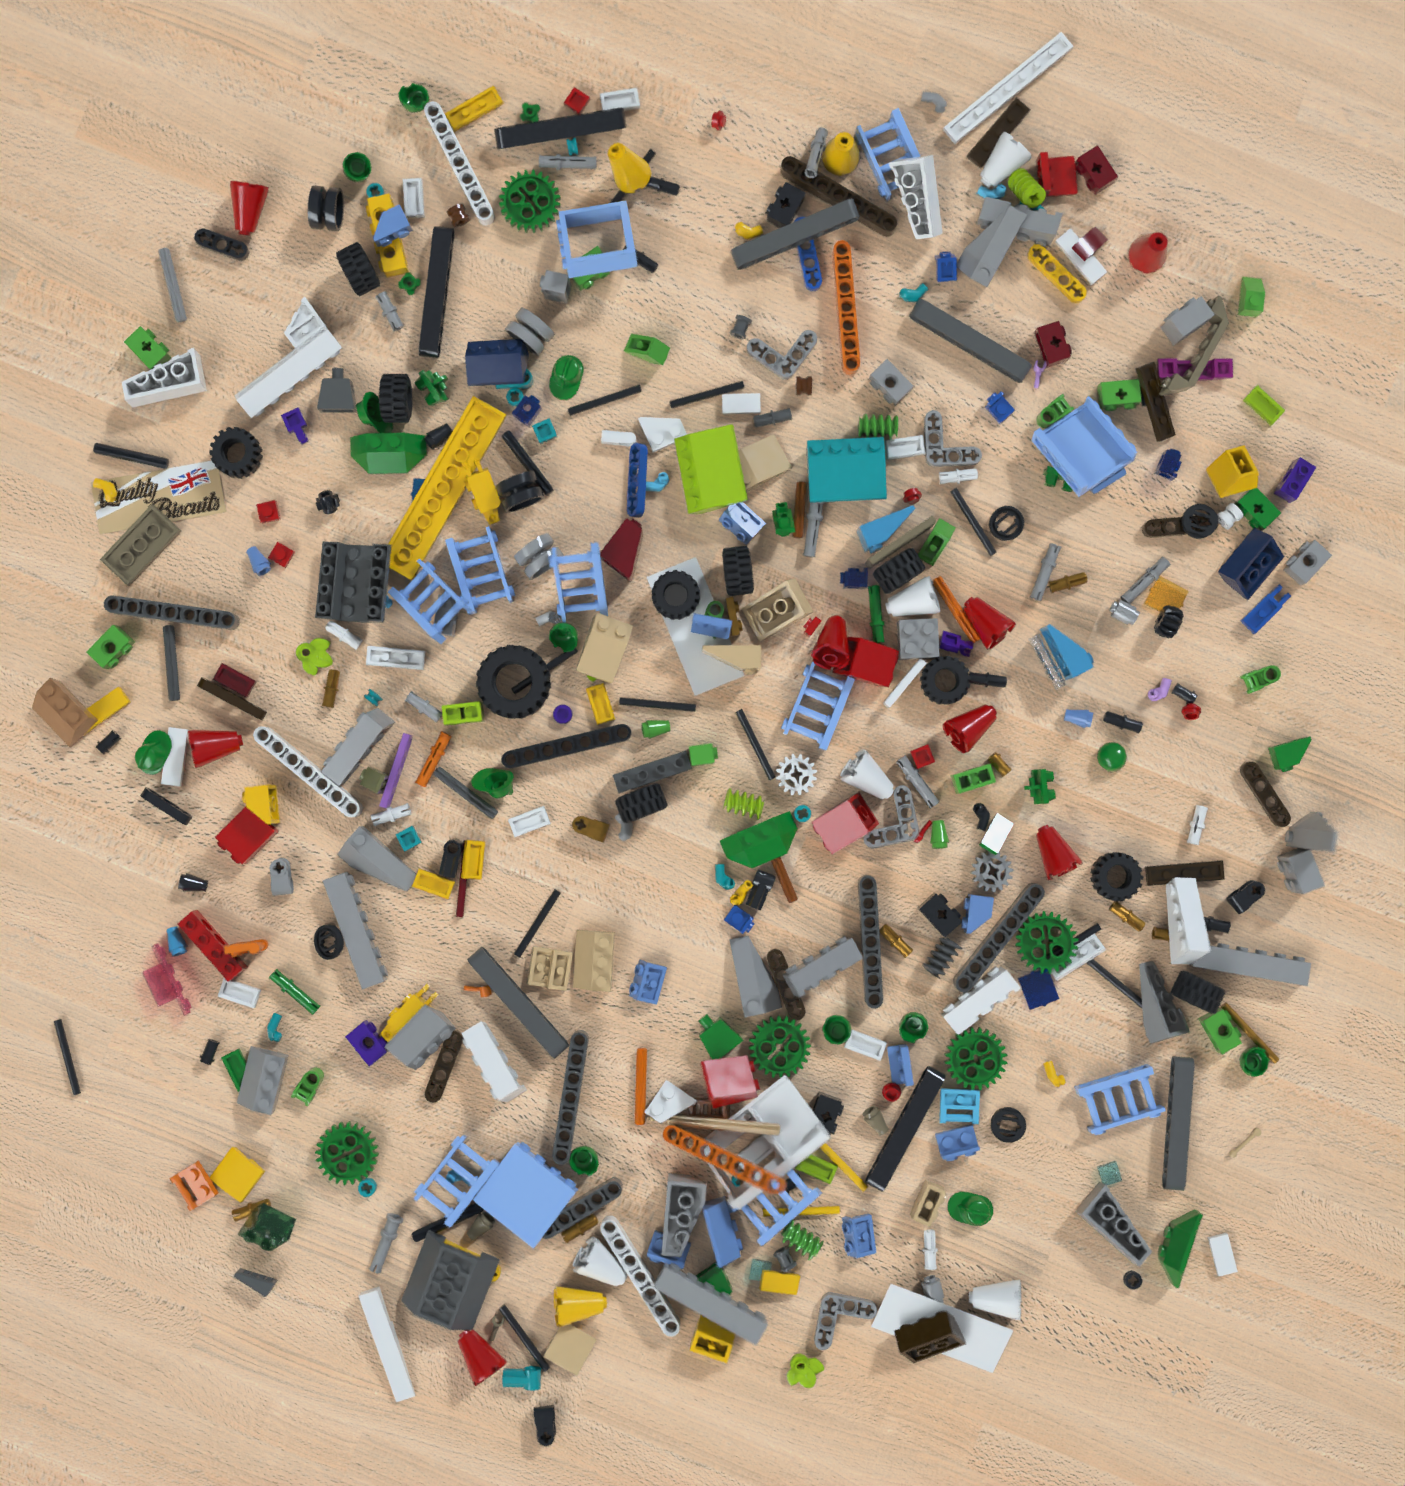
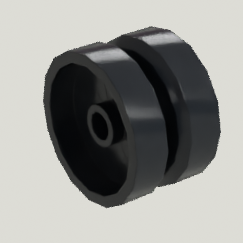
M313 185L308 199L309 226L311 229L321 230L326 225L330 231H340L344 214L342 189L330 187L326 191L324 186Z
M534 471L511 476L495 486L499 497L505 498L502 501V505L506 513L522 510L538 503L544 498L541 487L535 486L538 479Z

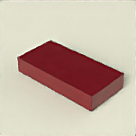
M221 663L213 678L214 681L246 698L249 697L257 682L224 663Z

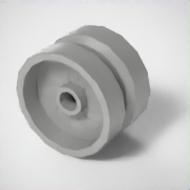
M520 308L515 315L519 323L510 321L505 331L513 339H522L527 350L539 356L544 349L543 343L540 340L549 342L555 334L539 317L525 308Z
M549 533L537 537L514 556L520 566L527 565L524 572L530 580L552 568L549 565V556L552 555L551 547L554 540ZM556 547L557 557L564 556L559 547Z

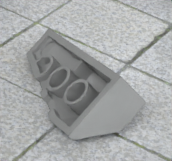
M364 826L357 828L337 854L350 867L404 891H408L412 887L416 877V873Z
M749 936L729 939L744 1016L760 1015L782 1008L778 987Z
M668 1174L662 1256H682L693 1227L705 1204L706 1182L688 1174Z

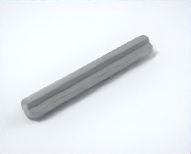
M161 248L158 252L175 320L177 322H184L187 320L170 250L168 248Z

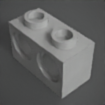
M546 270L545 276L542 275L540 280L541 292H543L545 299L567 304L571 290L569 276Z

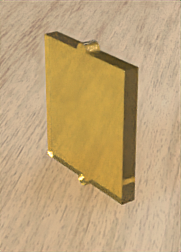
M1159 576L1153 587L1149 589L1150 593L1144 604L1159 612L1166 605L1175 606L1180 609V607L1184 606L1183 602L1189 591Z

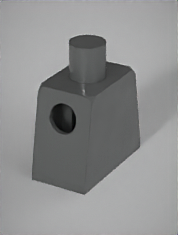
M332 368V378L322 379L317 409L321 413H357L353 382L348 378H344L343 368Z

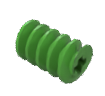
M864 414L862 419L859 416V438L862 437L863 433H865L866 438H869L871 433H873L874 437H877L879 433L884 438L888 434L889 440L896 434L897 438L898 416L895 415L892 421L890 415H887L885 420L881 414L877 420L874 414L871 415L870 419H868L867 414Z
M792 1220L784 1227L781 1233L783 1236L782 1243L789 1240L788 1247H792L795 1244L796 1252L803 1249L801 1255L804 1256L806 1253H809L808 1260L810 1261L817 1255L824 1241L820 1242L818 1236L813 1238V1233H807L806 1228L800 1230L801 1225L799 1223L794 1225V1220Z

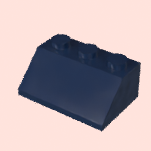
M522 339L468 342L465 354L468 386L524 384L529 358L525 342Z
M1254 528L1240 546L1234 550L1230 558L1221 566L1218 573L1225 583L1243 598L1249 600L1281 562L1284 555L1271 535Z

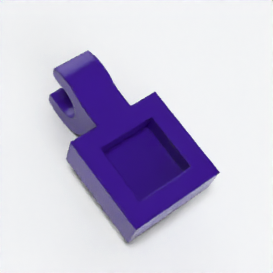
M299 407L282 414L281 417L290 434L295 432L301 444L308 442V438L302 429L307 427V423Z
M943 631L939 648L954 653L960 651L963 656L970 657L971 650L969 649L973 650L974 643L961 640L960 635Z

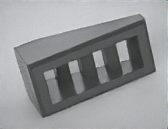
M242 1268L234 1275L236 1279L264 1297H267L278 1281L275 1278Z

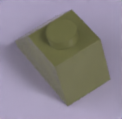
M367 767V770L364 769L360 775V780H362L360 785L377 794H383L389 775L375 768Z

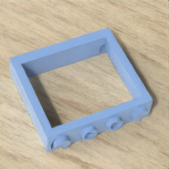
M627 201L559 211L560 220H556L558 232H561L558 233L560 245L563 244L560 246L562 258L565 257L562 259L563 269H567L569 278L638 267ZM622 219L626 250L571 258L567 228Z

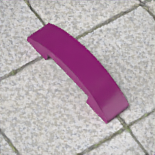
M1158 358L1157 371L1159 379H1165L1167 376L1170 377L1175 373L1182 377L1192 365L1190 364L1191 360ZM1233 359L1209 360L1198 381L1233 378Z

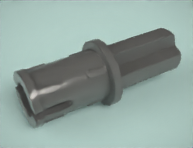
M790 408L775 412L770 410V413L753 417L755 427L770 424L776 425L779 422L792 420Z

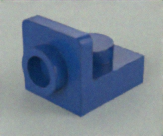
M949 251L940 252V255H935L937 282L957 281V257Z
M1002 391L998 395L994 392L987 399L988 403L985 406L999 424L1015 411L1003 397L1004 393Z
M737 905L732 907L724 919L725 922L742 934L745 931L749 932L755 924L752 922L754 917Z

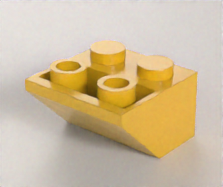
M1244 445L1226 450L1206 468V472L1220 498L1255 489L1258 486L1259 472Z
M700 1314L690 1342V1351L727 1363L736 1334Z

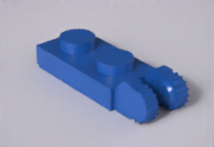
M1280 584L1270 593L1266 594L1240 620L1253 634H1256L1291 597L1289 593H1286L1279 601L1274 598L1283 588Z

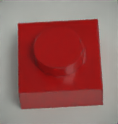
M574 87L565 99L564 105L575 113L581 114L589 103L590 97Z
M276 500L256 504L260 523L264 524L281 520Z
M277 542L268 558L286 568L295 551Z
M816 616L813 620L809 618L803 626L806 629L804 634L810 638L822 620Z
M928 744L910 751L917 769L935 762Z

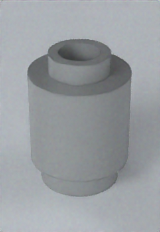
M1121 599L1118 602L1114 601L1109 610L1112 612L1111 617L1131 625L1135 623L1140 614L1136 607Z
M934 1275L926 1276L921 1282L924 1296L943 1303L944 1293L940 1279Z

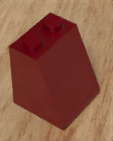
M633 518L632 520L625 519L600 552L601 560L629 582L634 577L643 539L642 525Z

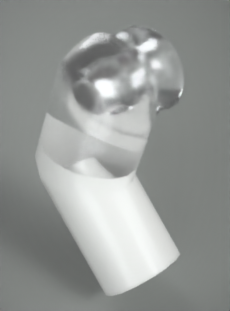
M548 611L535 618L539 626L547 622L554 624L562 623V616H558L553 611Z

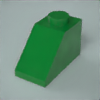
M1311 736L1269 747L1268 750L1274 769L1282 770V772L1293 770V766L1300 763L1312 741Z

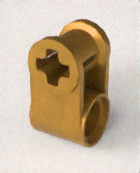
M584 816L576 817L572 822L575 832L603 843L610 827L607 823ZM583 819L586 828L578 830V826L575 823Z

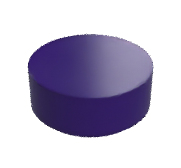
M559 705L553 712L555 721L560 724L570 722L573 716L571 708L567 705Z

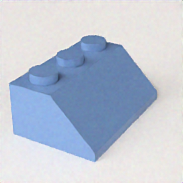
M725 1196L705 1201L703 1206L718 1268L741 1257L740 1250H743L741 1239H737L735 1234L738 1231L736 1220L731 1219L732 1207L726 1201Z

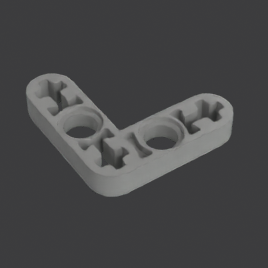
M812 330L804 331L785 357L758 338H753L748 342L747 352L752 358L777 376L787 380L795 374L817 343V335ZM804 336H812L813 342H808L804 349L802 347L805 342ZM759 344V350L762 352L766 349L762 358L759 357L761 355L759 351H751V345ZM800 350L803 356L801 359L796 360L792 357V352ZM768 354H773L776 357V361L773 364L766 362L765 357ZM790 361L794 363L790 366V374L782 373V367L786 368Z
M936 410L929 411L924 417L925 459L928 465L932 467L976 465L981 460L982 453L977 447L943 448L942 416ZM931 415H934V418H938L934 425L939 430L932 429L928 431V428H932V422L928 421ZM937 434L939 442L931 443L928 439L929 435ZM962 451H964V455H970L971 451H974V454L978 457L974 461H972L971 457H965V462H962ZM943 452H946L945 462H943V458L937 459L936 462L930 459L933 453H936V456H943ZM956 452L959 455L958 461H950L949 453Z
M900 785L894 790L899 824L875 829L864 836V843L869 848L875 849L913 841L919 836V826L911 790L907 786ZM900 790L908 792L905 795V801H910V804L899 806V803H903L902 798L898 796L901 793ZM904 808L911 809L912 814L909 818L902 817L901 812ZM903 822H910L911 828L915 829V832L912 833L913 836L905 834V831H908V825H903ZM890 830L897 833V837L893 841H889L886 838V834ZM883 832L882 837L885 841L884 843H882L881 839L875 840V844L868 842V839L871 838V835H874V837H881L879 833Z
M833 1292L825 1293L821 1299L814 1335L816 1347L820 1350H827L831 1346L837 1314L872 1319L877 1314L875 1303L869 1299ZM833 1298L835 1304H831V1312L827 1311L828 1304L825 1301ZM847 1301H852L855 1304L854 1308L850 1311L844 1308V1303ZM858 1303H860L862 1308H867L870 1305L873 1311H869V1314H866L864 1309L859 1308L860 1312L858 1313ZM829 1316L832 1319V1323L829 1326H824L821 1323L823 1317ZM822 1330L826 1331L825 1337L828 1340L824 1344H820V1340H818L822 1338Z

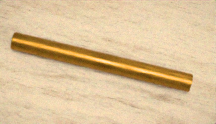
M1225 1002L1221 1008L1228 1011L1232 1020L1259 1048L1266 1050L1267 1057L1274 1064L1277 1063L1279 1057Z

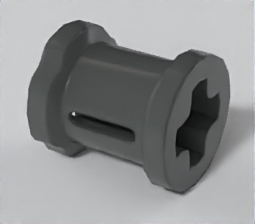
M736 315V323L730 334L745 340L747 328L752 323V320L743 315Z
M788 1246L774 1252L773 1256L778 1259L782 1272H787L797 1265L789 1253Z

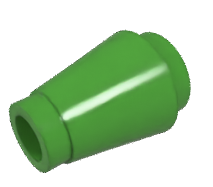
M646 720V722L641 723L644 738L648 737L651 739L670 732L669 720Z
M932 821L930 840L932 848H948L947 843H949L944 821Z

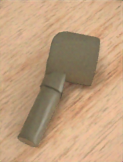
M494 1315L492 1320L494 1326L490 1341H494L499 1326L504 1323V1316L502 1322L497 1323L495 1321L496 1315Z

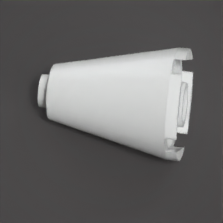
M1003 132L999 137L980 174L982 177L980 181L988 188L990 186H997L1032 158L1031 153L1019 141L1013 140L1014 137L1007 132Z
M924 577L888 598V603H885L888 614L892 613L893 617L939 613L940 606L931 577Z
M865 749L859 750L855 753L857 757L854 760L850 759L844 766L840 774L842 778L840 779L881 800L884 798L888 799L894 792L892 782Z
M590 1237L586 1241L588 1245L585 1249L581 1247L575 1256L572 1265L575 1267L573 1271L616 1287L624 1284L627 1274L621 1263L597 1238Z
M1012 1280L973 1287V1291H969V1303H973V1308L1020 1320L1021 1282L1020 1280Z

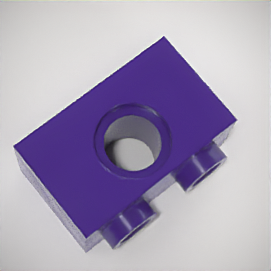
M1301 457L1294 460L1274 491V494L1288 503L1297 500L1317 467Z
M365 1020L346 1035L345 1038L366 1064L371 1066L388 1052L384 1047L388 1042L376 1032L377 1028L371 1021ZM366 1037L373 1039L374 1044L372 1047L365 1044Z

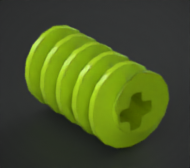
M1019 168L1010 175L1008 187L1024 205H1027L1028 208H1035L1043 203L1046 192L1026 169Z
M729 788L723 808L726 806L727 812L734 808V814L741 810L742 816L749 812V818L756 814L757 820H759L764 801L762 802L760 795L754 800V794L752 793L749 798H747L746 792L739 796V790L732 794V789Z

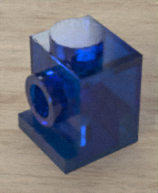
M525 395L516 409L513 410V417L530 427L542 410L541 405H539L540 401L532 395L530 397ZM526 405L531 406L529 411L524 410Z
M1175 449L1164 451L1154 474L1171 481L1177 478L1178 474L1174 472H1178L1182 462L1179 461L1181 452Z
M848 568V571L840 572V584H843V589H866L868 586V568H864L862 572H859V568Z

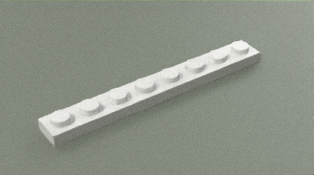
M1060 32L943 128L944 132L954 144L959 142L1072 50L1073 45Z

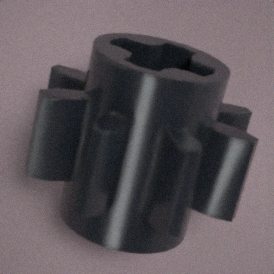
M330 490L320 492L318 494L319 498H316L318 511L323 510L325 514L336 512L337 507L340 506L338 494L333 495Z

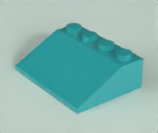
M884 437L807 440L806 457L810 503L887 499Z

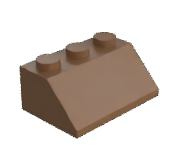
M49 678L36 691L32 709L69 747H72L98 721L59 680Z

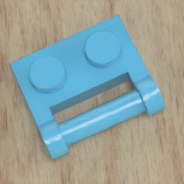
M940 1088L939 1123H946L947 1121L979 1124L980 1090ZM947 1109L972 1110V1115H969V1114H946V1110H947Z

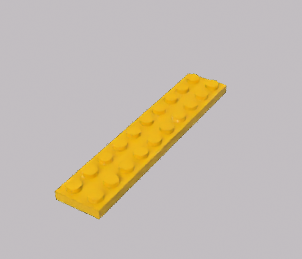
M475 396L471 398L388 543L391 545L390 569L411 581L415 578L421 567L417 560L421 559L424 562L466 489L464 481H467V473L462 461L466 460L468 462L471 473L476 471L477 466H475L473 457L478 456L479 461H482L507 417L505 413Z

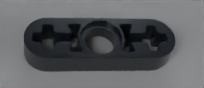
M204 228L197 230L194 235L196 243L207 250L238 261H244L249 256L248 247L241 241ZM206 234V236L213 241L211 243L210 241L204 240L202 243L200 237H204ZM220 240H225L227 242L226 248L218 249L217 243ZM233 246V248L238 250L242 247L244 252L238 255L231 247Z
M145 787L140 795L143 799L184 825H188L192 819L189 813L148 787Z

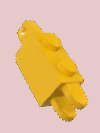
M478 456L473 457L475 466L478 468L476 472L471 473L468 462L466 460L462 461L467 473V481H464L468 492L472 491L474 495L471 501L475 510L479 509L488 524L491 525L500 521L497 508L501 501L488 467L482 469Z
M428 983L418 993L413 994V996L409 993L402 1000L404 1005L400 1009L394 1008L389 1013L390 1019L387 1021L388 1024L380 1034L387 1042L425 1004L430 1006L429 1004L439 995L437 992L432 993L427 1001L421 997L429 989L430 985Z

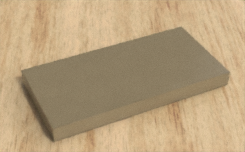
M151 504L100 560L127 586H130L175 539L181 530L154 504Z
M933 515L868 558L865 562L868 569H871L932 528L936 523Z

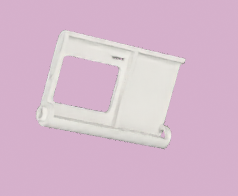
M785 1075L730 1118L732 1120L780 1124L781 1130L778 1136L763 1134L776 1152V1158L763 1168L780 1177L784 1176L831 1139L823 1124ZM714 1130L704 1139L725 1149L745 1132ZM709 1146L704 1149L705 1156L710 1154ZM707 1162L728 1192L729 1199L727 1201L733 1209L737 1208L740 1210L764 1191L746 1181L739 1187H736L724 1170ZM759 1171L754 1176L757 1182L761 1179Z

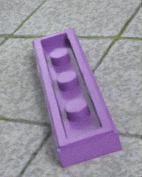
M403 733L379 805L380 807L389 808L413 735Z

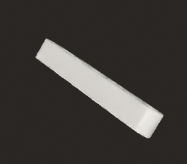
M433 101L427 103L424 107L427 120L478 221L485 226L491 225L495 219L492 207L441 106ZM432 111H438L436 116H430ZM442 127L447 128L444 133L438 132ZM450 144L456 145L452 150H448L447 146ZM458 161L464 162L461 167L455 166ZM466 178L473 179L469 184L464 183ZM474 195H481L479 200H472ZM484 211L490 212L486 218L481 217Z
M262 726L255 729L253 736L257 743L347 817H357L362 813L363 806L360 801L343 787L336 785L321 772L320 768L273 729ZM263 730H266L268 738L263 741L260 734ZM278 742L283 745L280 753L275 750V745ZM293 754L298 758L295 765L290 763V757ZM307 767H311L313 771L310 777H307L304 773ZM321 779L327 781L325 789H321L319 786ZM336 791L342 794V799L339 802L334 799ZM351 803H354L357 807V811L354 814L348 810Z
M606 1216L601 1223V1233L662 1331L667 1336L673 1337L677 1335L680 1330L679 1317L664 1293L654 1288V1277L617 1218ZM611 1222L615 1228L607 1230L604 1225ZM622 1239L625 1245L619 1247L615 1244V1241ZM631 1255L635 1258V1261L628 1263L625 1257ZM638 1272H643L646 1277L644 1279H638L636 1278L635 1274ZM652 1288L656 1293L653 1296H649L645 1291ZM658 1305H663L666 1307V1310L664 1312H658L656 1310V1307ZM668 1322H674L676 1324V1327L670 1329L666 1326V1324Z

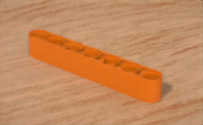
M840 240L834 245L832 259L841 364L845 374L854 375L860 367V351L851 247L847 241ZM838 248L845 249L846 254L840 255L837 253L836 250ZM845 267L848 272L842 274L838 271V268ZM847 286L850 291L843 293L840 287ZM847 304L851 307V310L845 312L841 306ZM849 323L853 329L847 331L843 328V325ZM851 342L854 348L849 350L844 344ZM853 361L856 367L850 369L847 367L846 362Z
M669 1125L663 1130V1138L666 1142L768 1193L781 1194L786 1189V1182L782 1177L682 1127ZM673 1130H676L677 1137L673 1140L671 1134ZM690 1138H692L694 1142L691 1148H689L688 1146V1140ZM709 1146L710 1154L705 1156L704 1149ZM725 1154L727 1156V1162L723 1165L721 1163V1157ZM743 1163L744 1170L739 1173L738 1165ZM757 1171L761 1173V1179L758 1182L754 1177ZM776 1179L778 1188L773 1190L772 1182Z

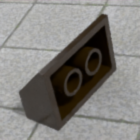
M947 1311L937 1312L935 1316L930 1318H920L916 1323L904 1324L900 1326V1329L894 1330L900 1354L913 1363L966 1345V1340L954 1316Z

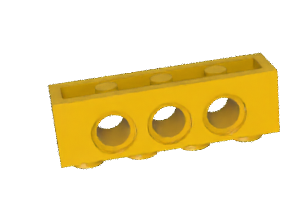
M390 194L367 198L368 205L365 208L368 217L372 219L373 224H370L372 236H374L379 223L378 217L382 215V212L394 207ZM401 238L392 240V243L385 247H378L374 242L376 254H380L381 261H378L380 272H384L387 278L409 272ZM388 252H395V255L392 258L386 257Z

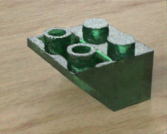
M262 1203L254 1208L238 1235L249 1243L259 1245L263 1250L272 1251L289 1241L296 1219Z

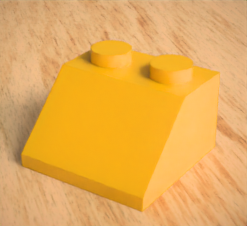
M276 785L244 787L242 800L243 803H246V807L267 824L280 823Z

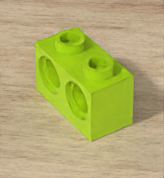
M481 701L442 705L444 725L485 721L483 702Z

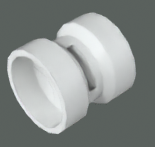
M1230 503L1226 506L1225 511L1217 514L1218 522L1223 528L1228 530L1235 521L1243 518V513L1235 504Z

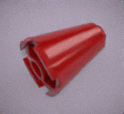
M230 181L235 230H239L240 235L250 236L251 232L255 233L269 187L249 184L247 182Z
M1155 232L1137 238L1131 244L1128 252L1129 262L1132 267L1145 274L1154 273L1159 270L1167 258V237L1161 232Z
M971 597L964 603L966 606L964 611L987 650L998 645L1006 638L1007 632L1011 633L1016 626L1012 619L979 597Z
M835 615L827 619L812 650L811 657H813V662L821 668L831 670V667H837V670L849 664L850 654L846 621L840 616Z
M982 705L946 720L943 723L944 733L946 736H951L953 739L951 744L958 751L967 753L996 721L997 712L991 705Z
M188 731L195 768L202 767L240 751V746H243L242 735H237V731Z
M1045 825L1038 829L1039 833L1036 834L1048 881L1053 879L1052 875L1060 877L1078 868L1076 864H1083L1082 860L1053 826Z
M474 1329L471 1331L465 1330L459 1334L458 1344L475 1387L507 1364L506 1359Z

